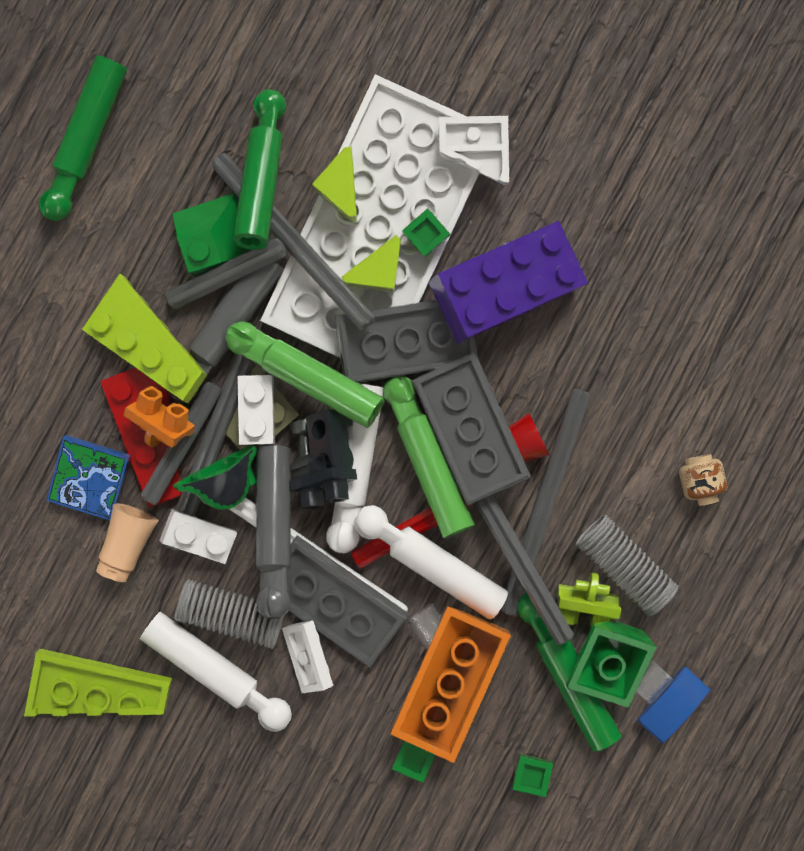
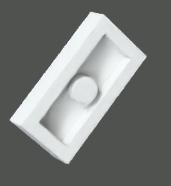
M273 375L238 376L239 445L275 444Z
M171 509L159 541L162 544L225 564L237 532L233 529Z
M314 621L291 624L282 628L301 692L323 691L332 687L333 683L329 667L322 651Z

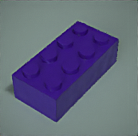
M557 221L440 272L428 283L456 343L460 344L575 292L588 282L560 222Z

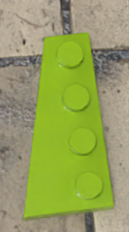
M119 274L82 330L179 399L189 403L206 378V372L185 347L177 341L164 322L156 316L149 304L136 292L128 279Z
M39 649L35 655L24 717L37 716L38 714L67 716L68 714L87 713V716H101L102 713L163 715L167 708L172 678Z

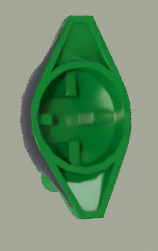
M250 445L196 471L173 486L180 492L195 494L203 503L221 510L233 508L244 500L249 491V486L256 483L250 467L257 453L256 446Z

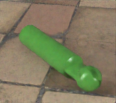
M245 321L232 324L226 332V344L233 353L243 355L259 364L266 372L360 425L369 428L378 416L384 403V397L282 340H275L257 330L251 323Z
M405 375L389 377L383 386V397L392 406L399 423L397 430L443 538L454 536L475 526L428 415L423 414L415 397L416 389L413 381Z

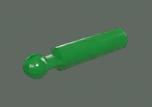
M99 55L95 56L53 161L52 168L56 173L50 189L44 191L39 197L38 207L43 217L54 222L64 220L72 211V192L76 182L85 179L126 75L127 68L111 59Z
M273 89L263 90L256 96L253 102L254 112L259 118V123L248 134L233 240L238 246L251 250L263 249L268 245L282 147V134L276 130V124L287 110L286 101L282 94Z
M525 593L524 596L519 598L517 603L518 616L523 622L532 625L539 639L535 647L591 750L597 752L613 745L622 737V734L604 701L566 687V683L578 659L574 646L570 640L562 645L555 643L528 594Z

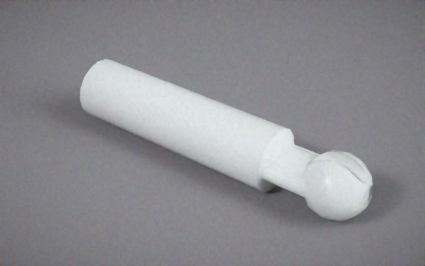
M360 384L383 397V387ZM380 412L369 428L353 421V426L347 427L349 448L354 458L352 469H356L357 480L347 482L349 500L336 502L334 505L332 524L327 530L326 542L335 552L348 553L357 547L359 542V534L355 529L354 518L361 507L365 506Z
M374 505L365 506L357 512L354 518L356 532L361 537L366 539L379 538L390 545V556L489 620L494 618L503 607L508 595L507 590L411 527H406L400 531L389 524L386 513L380 507Z
M161 611L154 617L141 635V641L236 709L247 705L257 712L259 723L264 729L271 732L281 731L290 722L291 709L285 700L280 698L267 699L257 692V680Z

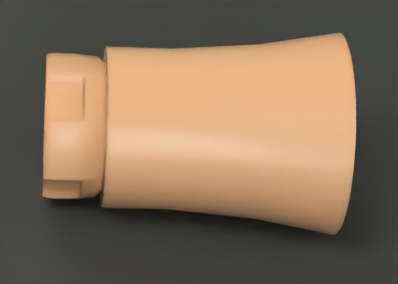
M120 503L113 504L110 524L99 554L100 560L96 572L114 581L126 582L131 571L135 569L139 556L159 520L141 509Z

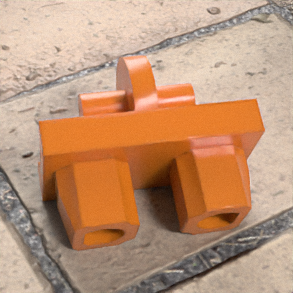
M153 386L139 393L137 401L125 408L124 416L146 431L144 441L150 447H155L161 442L167 446L174 447L183 437L194 434L195 425L188 421L189 409L175 403L168 407L161 404L162 392Z

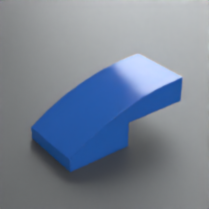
M682 667L677 671L662 693L656 694L636 721L660 743H664L687 720L711 689L687 667Z

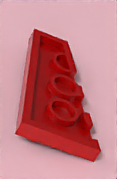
M135 367L100 382L126 450L131 455L130 460L143 491L169 446L162 442L155 447L147 445L144 441L146 431L124 416L125 408L136 402L139 393L150 386L162 392L161 404L166 407L170 406L171 396L168 394L167 389ZM179 467L158 504L182 495V492L176 490L173 486L181 481ZM147 502L149 508L156 506Z

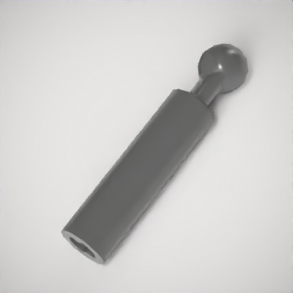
M276 262L236 280L188 347L190 355L207 375L213 367H217L229 350L226 344L228 328L237 322H249L281 277L284 268ZM167 390L168 394L172 398H174L177 401H182L177 396H175Z
M279 445L257 448L256 568L260 570V592L257 596L256 605L258 611L267 619L282 618L289 611L291 603L289 593L287 592V570L291 568L290 448Z

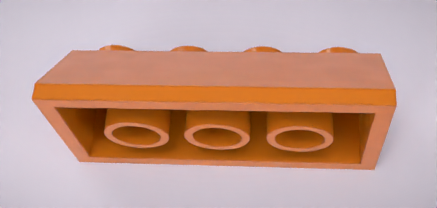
M447 606L390 734L454 763L511 637L509 630L478 616Z

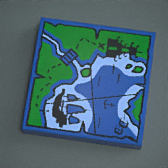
M65 435L62 439L46 501L110 520L113 504L119 502L131 455Z

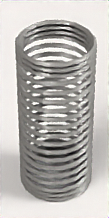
M608 515L601 516L580 536L576 546L581 551L587 550L586 556L591 555L590 560L595 559L594 564H599V569L604 568L603 573L608 572L607 577H612L613 582L617 581L616 586L621 585L620 590H625L626 595L630 594L629 598H634L633 603H638V607H642V611L647 616L655 615L671 601L677 593L679 585L672 578H668V574L663 573V570L659 569L658 565H654L655 561H650V557L646 556L645 552H641L642 549L637 548V544L633 543L632 539H628V535H624V531H619L620 527L615 526V522L610 520ZM619 534H621V535L619 536V538L616 539V540L613 542V540L616 538V536L619 535ZM641 578V580L634 587H632ZM650 585H652V586L640 597V595H641Z
M186 580L177 603L175 621H182L184 624L188 622L189 625L194 623L195 627L200 625L201 629L206 626L207 631L212 628V631L215 632L218 629V633L220 634L224 631L225 636L230 632V637L235 635L236 639L241 637L244 641L247 638L248 642L253 640L254 644L259 641L260 646L264 644V647L271 649L275 647L284 616L280 619H270L264 634L267 618L264 617L258 633L262 614L259 612L252 632L258 610L255 604L246 631L248 618L254 602V598H251L240 629L248 601V596H245L238 621L234 628L235 619L242 600V594H240L228 627L237 595L235 592L232 595L227 616L222 625L223 616L231 595L229 590L225 596L221 614L216 624L217 615L225 594V590L222 589L210 623L211 614L219 593V588L217 587L204 622L213 586L209 587L205 598L207 584H204L199 597L202 586L201 582L197 584V581ZM205 598L202 614L198 620V615ZM197 600H198L196 612H195V615H194V617H193V619H192L193 610H194L195 605H196Z

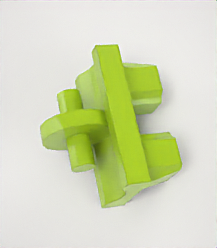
M591 572L588 582L576 580L574 587L558 585V608L568 624H577L580 612L591 614V627L595 623L613 621L614 618H620L619 595L609 593V585L598 584V573Z

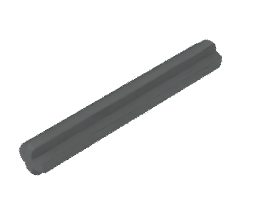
M274 238L268 241L266 248L250 250L168 290L165 294L168 305L178 309L285 257V245L278 238Z
M206 382L188 414V421L195 425L194 434L183 437L174 447L169 446L141 493V498L153 505L158 504L221 394L222 389L217 385Z

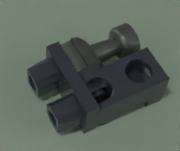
M326 409L307 416L305 420L290 423L291 436L298 439L299 457L293 460L289 466L292 480L289 481V491L300 492L302 509L315 510L325 507L323 490H325L326 502L336 503L349 500L347 482L357 480L356 469H352L354 458L349 448L347 427L353 426V420L333 409Z

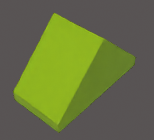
M344 147L312 185L314 191L347 220L357 222L352 147Z
M397 234L341 277L342 281L348 287L395 293L401 240Z

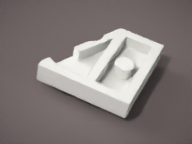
M508 116L439 117V154L498 183L508 185Z

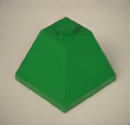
M236 193L172 213L178 243L188 273L194 278L251 250L238 246L233 240L239 197Z
M617 621L595 623L578 656L566 687L629 708L657 647L644 630Z

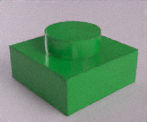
M428 208L402 230L403 235L423 258L428 256L450 236L448 230Z
M403 740L393 762L392 769L423 783L435 758V754Z
M519 753L512 790L546 797L553 762Z

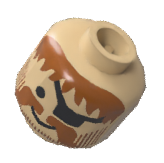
M711 454L686 459V465L682 466L679 470L685 498L688 500H698L699 506L719 502L718 495L724 493L728 488L722 462L719 459H712Z

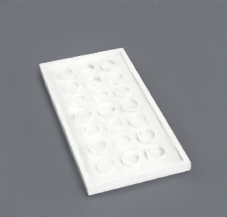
M376 74L339 151L340 153L344 147H352L357 222L347 220L319 195L300 234L340 278L397 234L401 240L395 293L349 287L369 310L420 302L479 173L439 154V117L467 116ZM428 208L448 230L450 236L428 256L423 258L403 235L402 230ZM291 255L260 321L341 358L335 315L345 313Z

